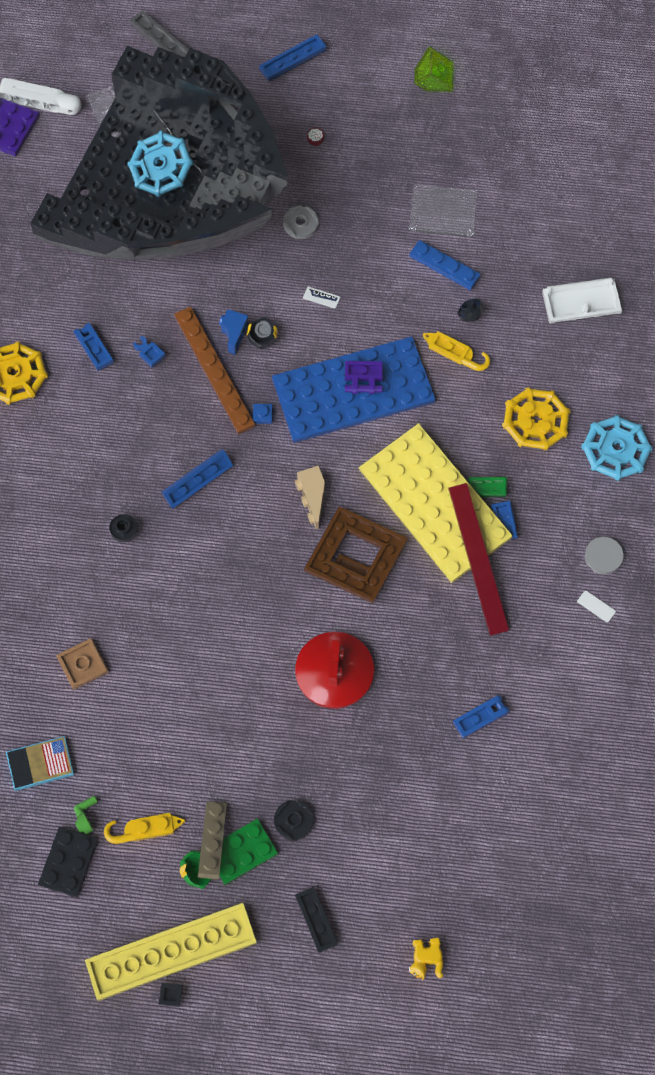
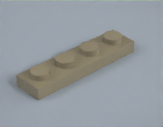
M206 801L198 877L219 880L227 805L225 803Z

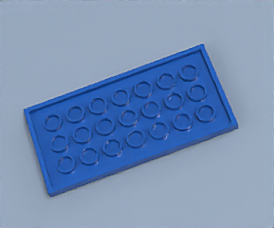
M412 336L272 375V381L293 443L435 403L434 394ZM345 361H382V381H375V385H382V393L369 394L358 392V394H352V392H345V385H352V381H345ZM358 381V385H369V381Z

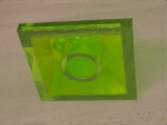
M431 46L428 47L415 68L414 84L425 91H453L454 62Z

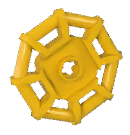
M20 341L0 347V387L7 391L6 394L0 392V400L6 402L7 405L27 398L33 399L36 397L35 394L44 380L48 378V373L45 370L42 359L43 354L40 351L33 350L21 344ZM14 351V353L2 356V354ZM21 351L29 356L23 358L19 353ZM36 362L38 370H32L30 364ZM11 369L18 371L15 375L8 374L11 373ZM36 377L37 379L30 388L31 378ZM22 388L25 389V392L13 395V391Z
M526 387L520 394L506 401L505 418L502 426L514 438L519 447L539 448L545 451L563 437H567L568 420L571 411L555 395V391H543ZM533 397L546 398L545 402L534 401ZM527 398V402H525L522 407H519L517 405L519 402ZM551 401L559 411L554 412L553 407L549 405ZM513 412L518 413L517 421H512ZM538 416L541 420L535 423L534 419L531 418ZM556 418H561L560 427L555 426ZM516 427L523 430V436L517 432ZM547 433H555L552 437L546 440L545 436ZM528 437L539 438L540 441L529 440V439H527V438H528Z

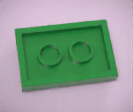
M258 819L223 838L219 877L225 886L278 855Z

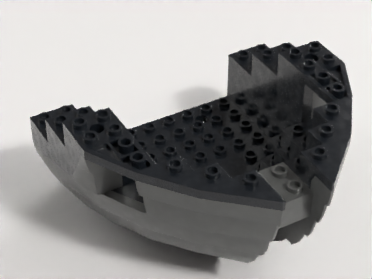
M126 46L111 74L115 99L61 199L47 193L30 224L33 234L37 239L84 255L121 260L170 259L213 249L257 232L259 228H262L270 220L272 215V209L264 206L265 202L272 201L275 195L281 193L283 187L286 188L288 174L270 125L249 90L224 61L189 48L186 56L183 57L160 47L156 49L152 56ZM231 104L240 107L239 111L237 112ZM155 111L162 117L177 138H183L186 141L189 154L205 173V175L201 173L193 162L183 182V186L162 194L161 197H157L155 194L142 189H137L131 170L128 167V162H130L139 140L142 141L159 133V131L171 134ZM118 131L121 133L118 137L112 136L113 132ZM158 142L153 143V144H151V145H149V146H147V147L150 148V147L156 145ZM143 150V152H142V154H141V156H140V158H139L138 161H141V159H144V156H145V154H144L145 151H144V150ZM158 160L156 166H162L164 161ZM142 167L138 168L140 177L144 174ZM170 178L162 182V186L173 182V180ZM148 179L146 183L155 187V182ZM85 189L90 191V193L85 196L80 194V192Z

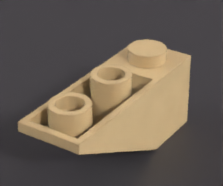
M319 466L297 472L295 484L297 490L302 491L303 496L301 500L304 508L308 507L310 512L307 513L310 524L314 523L315 528L319 529L325 481Z

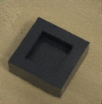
M161 983L158 1004L180 1007L183 985Z

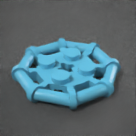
M159 131V133L142 141L139 140L130 162H128L135 187L155 194L157 197L182 187L186 175L193 165V160H191L186 147V141L183 138L169 135L164 131ZM167 141L173 143V145L166 147L164 142ZM158 142V144H156V145H154V146H152V147H150V148L147 147V146H149V145H151V144H153V143ZM179 149H180V152H181V154H182L183 159H178V158H177V155H176L175 152L178 151ZM143 150H144V151H145V153H144V154H145L144 159H141V161H138L139 158H140V156H141V154H142V152H143ZM158 160L164 161L160 167L156 166ZM180 165L182 169L178 177H176L175 174L178 172V166ZM140 167H142L144 173L141 177L138 171ZM170 178L173 180V182L162 186V182ZM150 179L155 182V187L147 184V180Z
M614 415L612 418L597 423L593 422L590 425L591 428L585 442L581 444V448L585 451L593 471L608 475L617 481L620 478L644 471L643 467L653 448L649 444L641 424H635L619 417V415ZM614 425V428L610 431H605L603 429L608 426ZM619 426H623V427H625V428H628V429H630L631 431L629 432V431H627V430H624V429H622V428H619ZM596 433L601 436L598 443L593 442ZM636 434L641 444H637V442L635 443L634 436ZM618 443L620 444V448L622 449L615 450L614 447H612V445H616ZM592 450H598V455L600 457L598 460L596 459ZM636 451L642 452L639 460L634 458ZM606 462L611 465H614L615 470L603 466L602 464ZM627 463L632 465V467L621 470V466H625Z

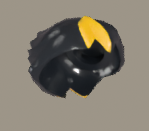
M261 317L251 322L247 330L250 343L261 350L272 345L278 335L276 324L266 317Z

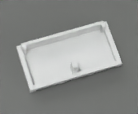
M612 277L548 286L542 291L549 324L620 314L622 312L615 280Z

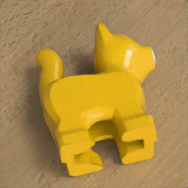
M430 939L428 941L430 947L428 948L424 947L423 940H413L415 948L414 963L409 966V972L416 978L424 980L427 973L425 964L436 965L435 974L438 978H442L443 955L440 949V939Z

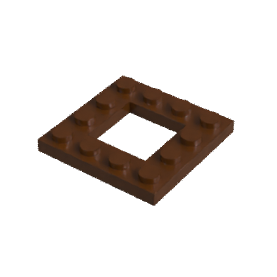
M339 506L308 560L304 571L374 604L408 538ZM347 533L380 548L365 577L332 562Z

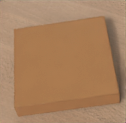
M92 638L56 655L73 690L109 673Z

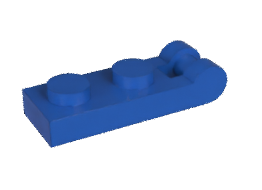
M90 323L85 324L81 329L73 330L76 339L97 371L114 363Z
M500 695L493 697L453 720V724L463 739L511 712L503 704V699ZM493 706H496L498 709L495 713L491 708Z

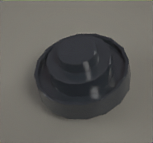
M469 299L459 308L458 316L463 322H474L480 318L484 305L480 299Z
M120 514L111 520L109 531L112 538L116 541L128 542L136 536L138 526L132 516Z

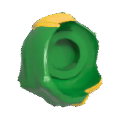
M194 849L187 852L180 861V875L190 886L204 889L212 879L198 877L201 851Z

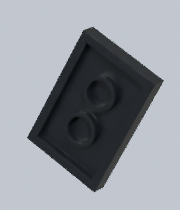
M58 827L38 886L78 898L98 839Z

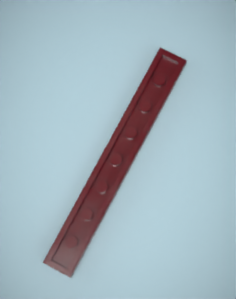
M464 483L448 487L489 636L508 632V625L468 485Z

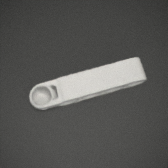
M3 78L0 83V98L18 105L68 115L78 113L82 107L79 97L64 93L59 89L9 78Z

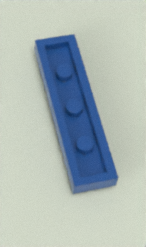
M316 34L259 65V70L269 82L326 51V45Z
M420 240L409 254V257L470 291L480 278V273Z
M221 449L161 493L173 509L231 468L233 464L225 450Z

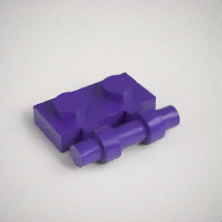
M345 361V381H352V385H345V392H352V394H358V392L369 394L382 393V385H375V381H382V361ZM358 381H369V385H358Z

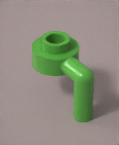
M95 796L74 807L78 819L75 824L80 833L84 831L85 834L93 831L84 810L98 803Z

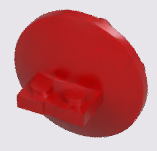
M327 632L309 640L299 652L295 665L296 680L301 692L316 705L330 709L345 708L361 700L370 689L374 676V663L367 647L356 637L343 632Z

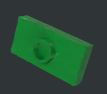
M469 477L470 486L480 497H507V477Z

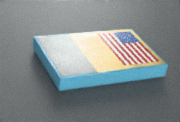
M65 736L6 752L15 791L74 775Z

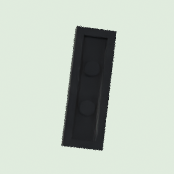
M312 887L295 894L318 953L320 954L338 946L315 888Z

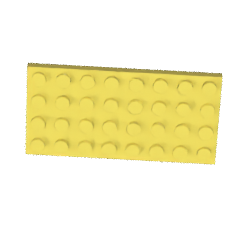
M419 423L359 467L360 472L451 583L468 572L470 565L448 487L467 483L488 556L512 539L511 533Z

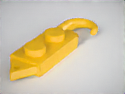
M439 331L437 333H423V338L429 345L430 350L460 365L463 364L475 371H483L490 365V357L485 352L482 353L485 357V363L477 364L471 361L473 352L469 346Z
M171 813L134 819L125 825L124 835L112 836L110 834V827L116 824V820H113L106 824L104 836L112 844L174 834V831L184 824L185 820L175 817Z

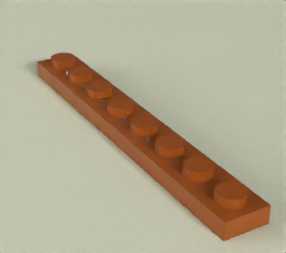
M191 306L174 313L177 323L237 434L239 435L254 428L255 424Z

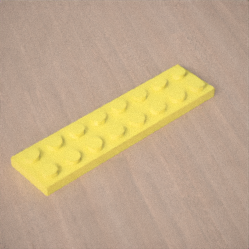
M241 903L88 958L85 962L97 1001L252 946L257 944L244 904Z

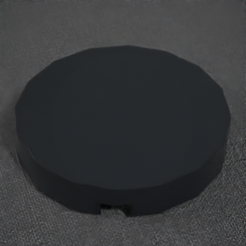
M300 800L284 802L277 808L274 815L276 831L287 840L298 841L304 839L314 827V816L311 808Z

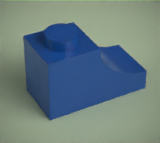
M227 309L225 315L221 316L219 325H221L222 333L226 334L229 339L228 352L236 355L249 325L248 316Z

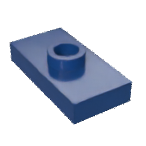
M505 501L491 504L492 512L511 533L512 539H517L511 502Z

